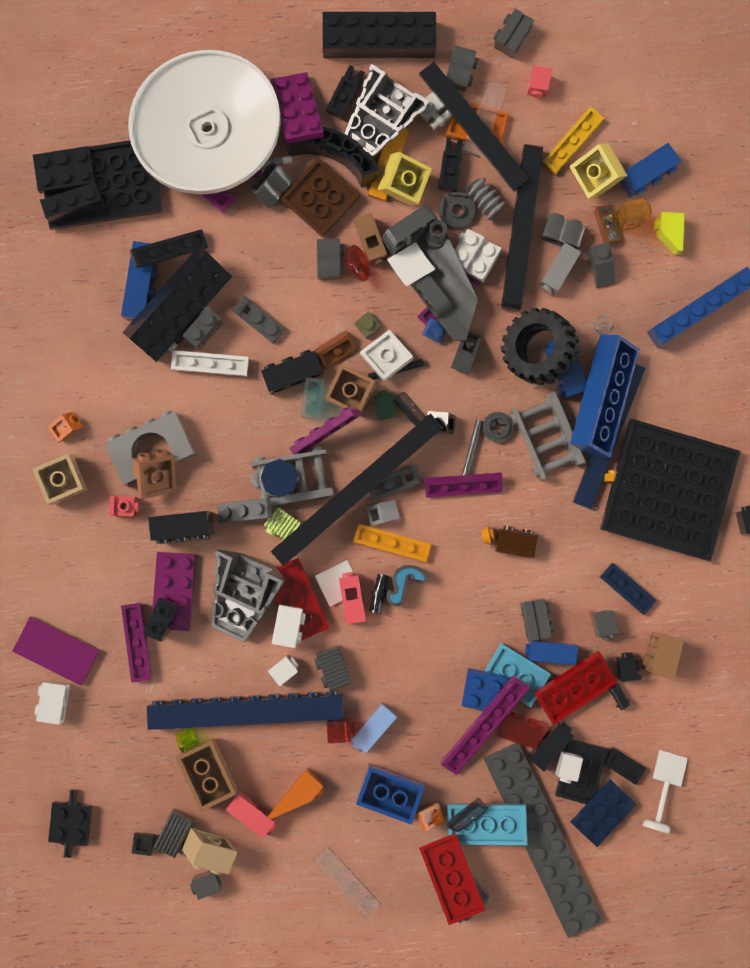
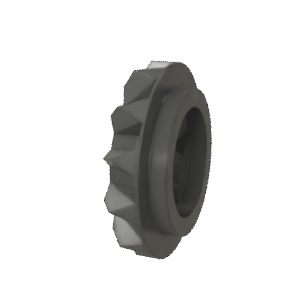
M493 412L485 418L483 432L487 439L493 442H503L512 434L513 423L505 413ZM495 419L499 425H505L500 429V435L497 433V430H490L495 426Z

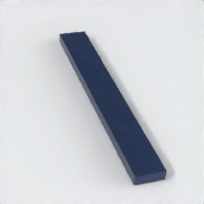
M637 364L634 369L613 451L646 369ZM590 455L572 503L588 509L592 508L611 458Z

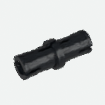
M377 574L375 588L372 590L373 597L369 609L370 612L381 614L384 597L387 596V593H385L389 579L387 575Z

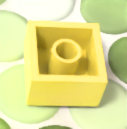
M609 143L598 144L569 166L588 199L598 198L627 177Z
M400 152L391 154L378 191L409 206L417 205L420 202L432 168Z

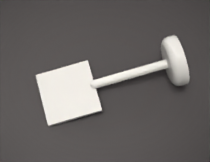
M659 750L653 779L665 783L656 820L645 819L642 826L670 834V827L660 823L669 784L681 787L688 758Z

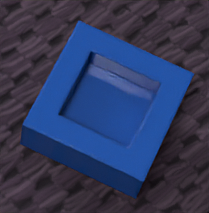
M430 318L422 335L440 344L446 330L438 321Z

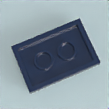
M610 779L570 822L598 847L637 804Z

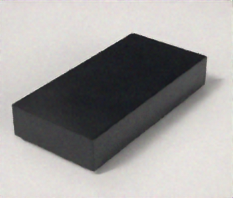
M614 747L610 749L604 765L637 785L646 770L645 767Z

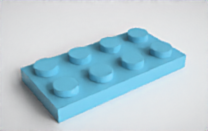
M448 803V821L470 803ZM485 804L488 808L487 811L460 832L448 828V835L456 833L461 845H528L526 804Z

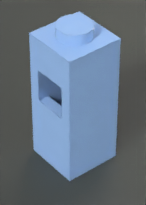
M382 702L352 736V745L359 752L363 750L367 753L397 718V715Z

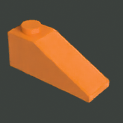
M306 768L269 812L268 818L273 819L307 804L314 797L318 799L324 792V782Z

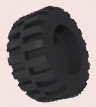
M533 308L530 310L531 313L527 311L522 312L520 318L515 317L512 320L514 323L511 326H507V335H503L502 338L505 344L501 346V352L505 354L503 360L504 363L508 364L507 368L515 376L528 383H535L537 385L555 383L554 379L560 381L564 378L563 374L565 372L569 373L572 370L570 367L572 363L576 364L578 358L575 357V354L579 353L580 349L576 343L579 342V338L575 334V328L560 314L546 308L541 310ZM541 331H551L555 342L552 353L546 360L540 363H530L526 352L530 339Z

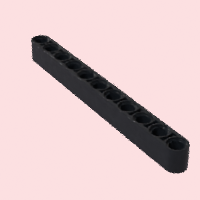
M430 413L270 552L282 566L286 565L443 427Z

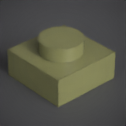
M367 312L354 323L366 339L381 328V325L370 312Z

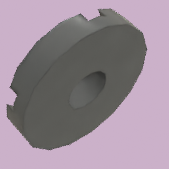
M460 191L451 192L441 200L439 217L448 228L462 230L470 226L474 221L476 204L468 194ZM455 206H459L462 208L463 213L455 215L452 209Z

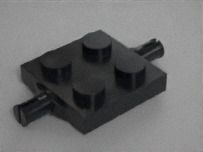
M77 789L69 790V801L52 802L48 842L64 845V858L72 857V846H87L89 844L92 805L77 802Z

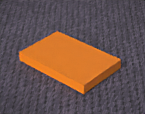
M468 103L499 142L502 143L509 113ZM450 117L445 137L454 140L460 139L463 142L474 144L456 120Z

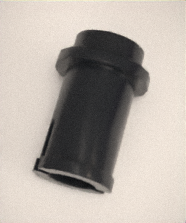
M619 684L608 689L617 703V708L619 707L620 710H623L631 705L629 703L630 699L626 698Z

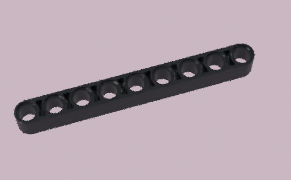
M524 144L520 167L529 177V181L517 189L501 308L520 311L522 306L543 146Z

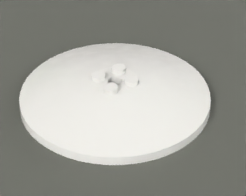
M199 50L170 59L146 78L133 99L128 128L131 145L137 158L154 179L180 192L211 194L238 186L261 169L277 143L281 116L277 96L271 83L254 64L229 52ZM205 126H212L211 131H203Z

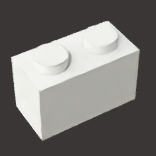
M279 605L272 644L295 648L297 644L301 643L302 633L299 632L300 624L304 625L306 613H303V608Z
M47 680L40 684L38 689V696H40L39 704L36 705L34 712L37 716L36 721L58 725L64 722L70 689L69 683Z

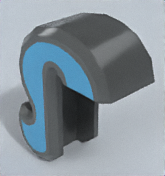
M403 565L397 568L392 579L395 590L389 589L387 591L388 603L392 606L403 604L409 578L428 582L424 570L414 565Z

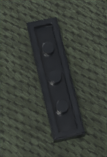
M200 229L130 249L129 251L135 268L138 269L193 253L198 246L202 249H207L208 245L203 230Z

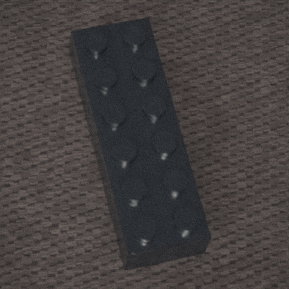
M323 12V58H435L436 12Z
M198 246L122 333L157 362L231 279L232 275L206 250Z

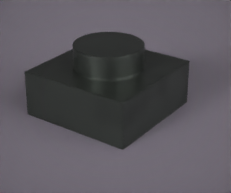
M135 832L131 854L151 856L155 835Z

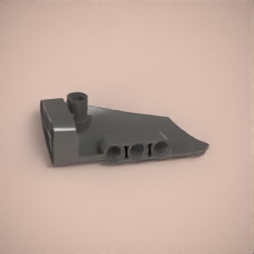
M424 205L390 227L383 234V244L391 256L413 243L418 244L435 270L410 285L453 341H466L478 298L448 237L446 224L438 220L428 205ZM434 231H441L442 233L435 234Z

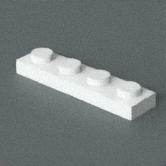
M172 351L171 370L248 377L249 357Z

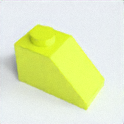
M661 212L654 221V230H657L656 236L674 255H679L683 251L684 213Z

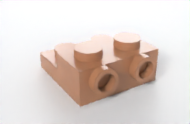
M157 449L155 454L139 453L137 458L132 459L133 477L137 479L138 497L140 499L176 491L175 455L166 449Z

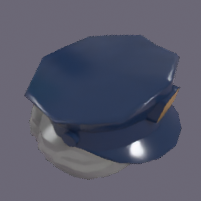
M277 459L265 464L260 471L254 472L251 477V483L255 489H261L265 495L282 497L294 491L299 481V475L293 464Z

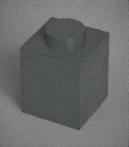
M613 610L590 614L596 637H602V640L614 638L613 634H617L618 629Z
M210 870L195 875L190 884L193 895H197L198 900L220 892L223 887L219 875L212 873Z

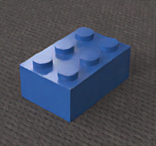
M369 763L356 799V805L412 825L425 785L421 781Z

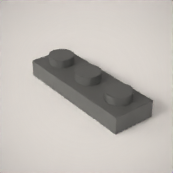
M270 498L218 504L219 523L272 518Z

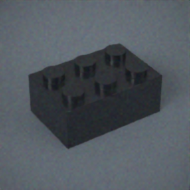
M210 511L148 517L150 540L156 541V544H170L173 539H176V542L191 541V537H195V540L210 539V535H214L213 515Z

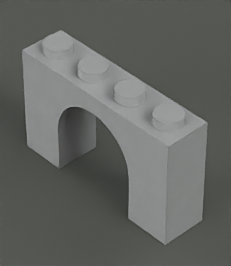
M172 411L165 412L161 415L162 418L147 420L144 422V426L139 428L137 426L131 427L126 430V434L121 436L119 434L113 435L108 438V442H105L124 486L137 482V479L133 477L132 459L136 458L135 450L137 444L148 435L155 434L164 437L178 463L196 456L178 413H172Z

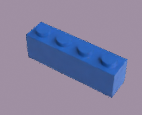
M133 241L132 249L151 243ZM130 256L121 316L125 320L133 321L155 296L153 283L158 277L157 263L136 269Z

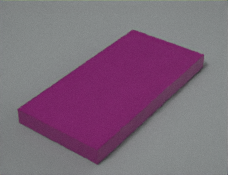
M32 616L29 617L12 652L80 686L83 685L100 651Z

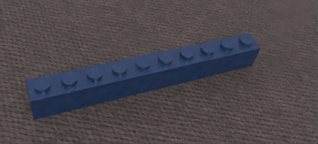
M336 690L326 691V694L319 695V692H307L305 696H299V693H288L287 697H280V694H269L268 698H261V695H249V699H241V696H230V700H222V697H211L210 701H203V698H192L191 702H183V699L171 700L172 703H164V700H154L152 704L147 706L148 730L343 719L342 694H338Z

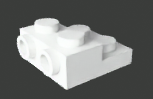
M467 229L465 233L462 232L459 235L457 241L459 244L455 252L465 273L484 282L502 252V248L485 240L484 236Z

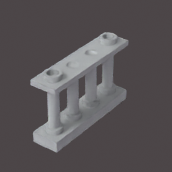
M555 391L545 396L546 400H544V403L518 413L517 408H513L509 415L513 425H517L534 465L532 471L536 478L539 477L540 481L546 479L544 473L569 462L574 463L575 466L585 462L581 450L570 444L573 432ZM547 409L552 411L554 416L552 420L529 430L525 429L522 422L523 419ZM553 427H559L561 432L559 438L533 448L530 437ZM562 444L567 446L569 452L566 456L541 466L537 457L538 454Z
M322 447L311 448V452L267 460H265V457L254 458V462H250V467H257L258 471L265 464L277 459H282L286 462L295 460L296 471L299 475L298 493H288L282 497L272 498L269 495L263 494L261 490L262 496H260V499L270 498L271 507L334 496L333 488H328L324 476L321 456L327 455L326 449L322 450ZM314 457L318 480L317 490L310 491L307 488L302 459Z

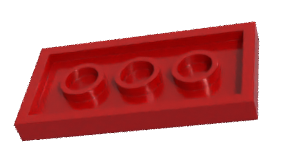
M299 557L289 561L284 566L276 567L285 579L274 597L278 608L280 604L303 608V613H306L304 625L300 624L299 632L302 633L301 641L329 629L330 627Z
M597 651L533 693L550 722L555 725L618 683L604 657Z
M456 833L419 847L448 925L486 911Z

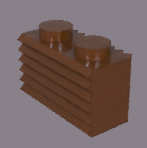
M503 526V529H498L495 552L528 558L535 557L538 535H533L534 531L522 529V532L514 531L515 527Z

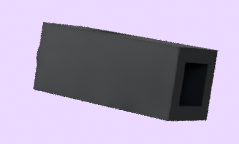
M564 721L562 724L558 722L552 725L527 754V757L544 772L574 737L570 733L572 728Z

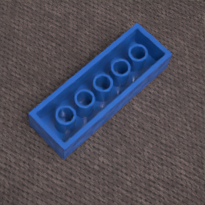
M600 334L581 400L580 410L576 418L574 432L571 437V445L591 456L611 458L640 351L638 347L620 335Z

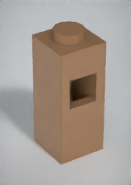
M372 213L353 218L354 226L369 265L374 264V266L384 263L387 259V252Z

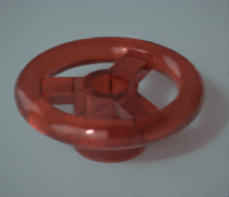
M351 245L347 252L348 259L344 261L345 269L349 275L354 274L359 281L365 282L370 275L367 258L358 246ZM360 270L364 273V276L359 273Z

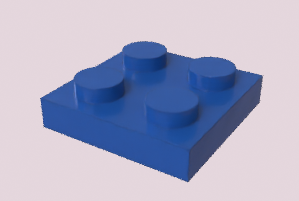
M468 668L461 706L484 711L505 686L507 676Z

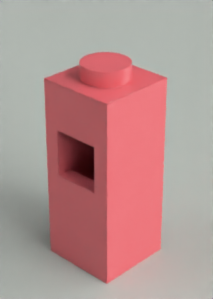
M354 572L342 573L339 582L346 623L364 622L366 619L358 574L354 575Z
M240 790L226 808L227 812L261 838H264L266 834L270 836L276 828V825H274L276 818H268L269 812Z

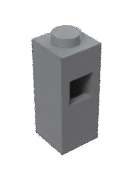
M567 243L563 244L539 285L544 292L556 295L581 251Z

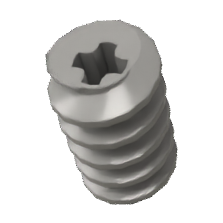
M486 178L477 179L466 187L465 192L470 191L469 197H475L473 202L475 204L479 203L478 209H484L482 214L484 216L489 215L487 217V221L500 213L505 202L498 203L500 196L493 197L496 191H488L491 184L484 185Z

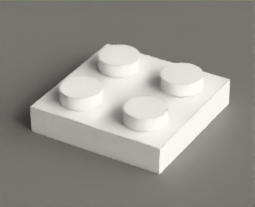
M390 330L360 352V356L383 382L413 360L412 354Z

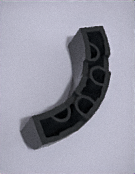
M322 127L324 137L286 144L289 156L313 154L328 157L339 162L351 171L361 188L374 182L380 174V170L369 152L367 153L350 136L331 128Z

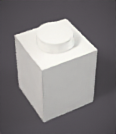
M287 655L270 668L268 672L276 683L281 686L299 671L297 668L299 664L294 657L289 658Z
M561 751L555 772L560 777V781L571 783V781L578 782L583 758L580 755Z

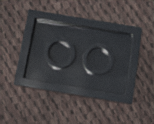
M89 146L33 154L37 189L40 194L74 189L96 183L91 148Z
M572 739L567 744L565 752L580 755L583 758L578 782L571 781V783L560 781L559 777L555 796L587 804L597 793L608 749Z

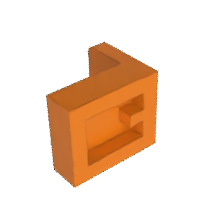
M74 412L60 415L47 428L59 443L74 431L80 430L83 425Z
M428 803L425 808L416 812L422 831H428L445 822L443 810L438 803Z

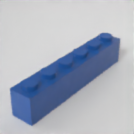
M747 266L650 329L647 334L656 347H660L750 288V269Z

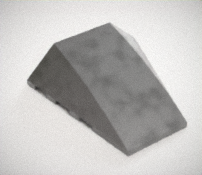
M371 64L369 75L363 83L361 96L357 99L354 114L351 115L344 134L356 140L359 146L367 153L369 152L374 158L431 102L416 92H410L390 79L384 71Z
M216 550L217 565L214 572L216 574V584L213 589L215 601L212 606L211 627L245 643L285 579L277 568L244 553Z

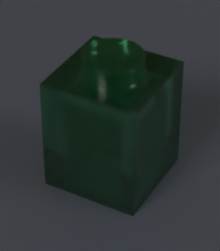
M388 390L377 392V395L373 396L377 420L395 418L396 410L393 393H388Z

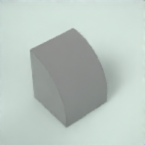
M395 500L366 508L371 526L400 518Z

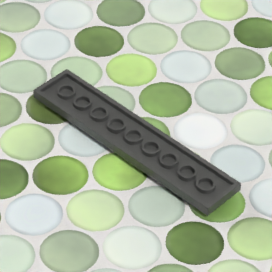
M519 742L484 757L483 759L504 804H526L528 845L524 846L567 937L570 938L603 922Z

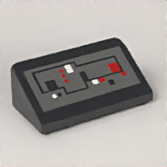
M402 392L394 397V402L414 426L426 417L406 392Z
M476 798L448 821L447 827L453 831L460 832L487 811L488 808L480 798Z

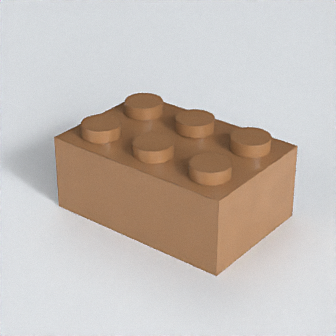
M215 737L180 753L176 757L200 812L235 796L239 791Z

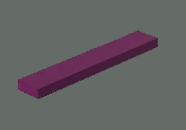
M513 675L442 759L441 765L457 775L530 689L529 685Z

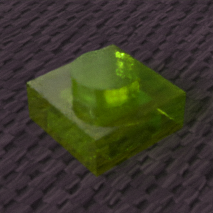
M194 727L175 734L178 748L182 753L200 745Z

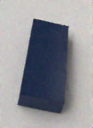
M611 563L599 577L642 615H645L656 602L651 595L614 563Z

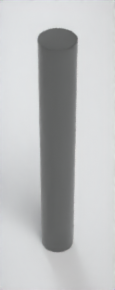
M476 420L462 475L470 474L483 421Z

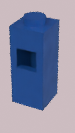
M534 640L529 641V644L525 645V656H527L529 661L576 665L578 645Z

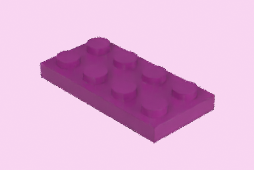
M308 73L271 79V85L277 96L280 108V121L286 144L324 137Z
M157 552L152 612L160 597L181 604L170 630L191 631L196 554Z

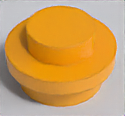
M489 526L481 529L484 544L489 543V545H492L493 540H496L494 529H490Z

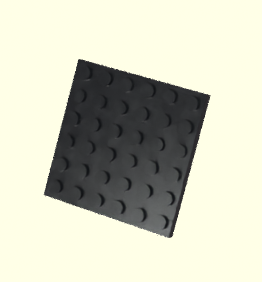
M630 419L599 530L705 561H711L740 451L646 422Z

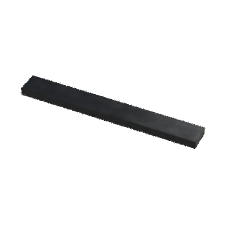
M433 61L419 73L421 79L513 192L529 181V177L437 64Z

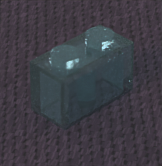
M306 377L301 418L321 420L326 386L325 380Z

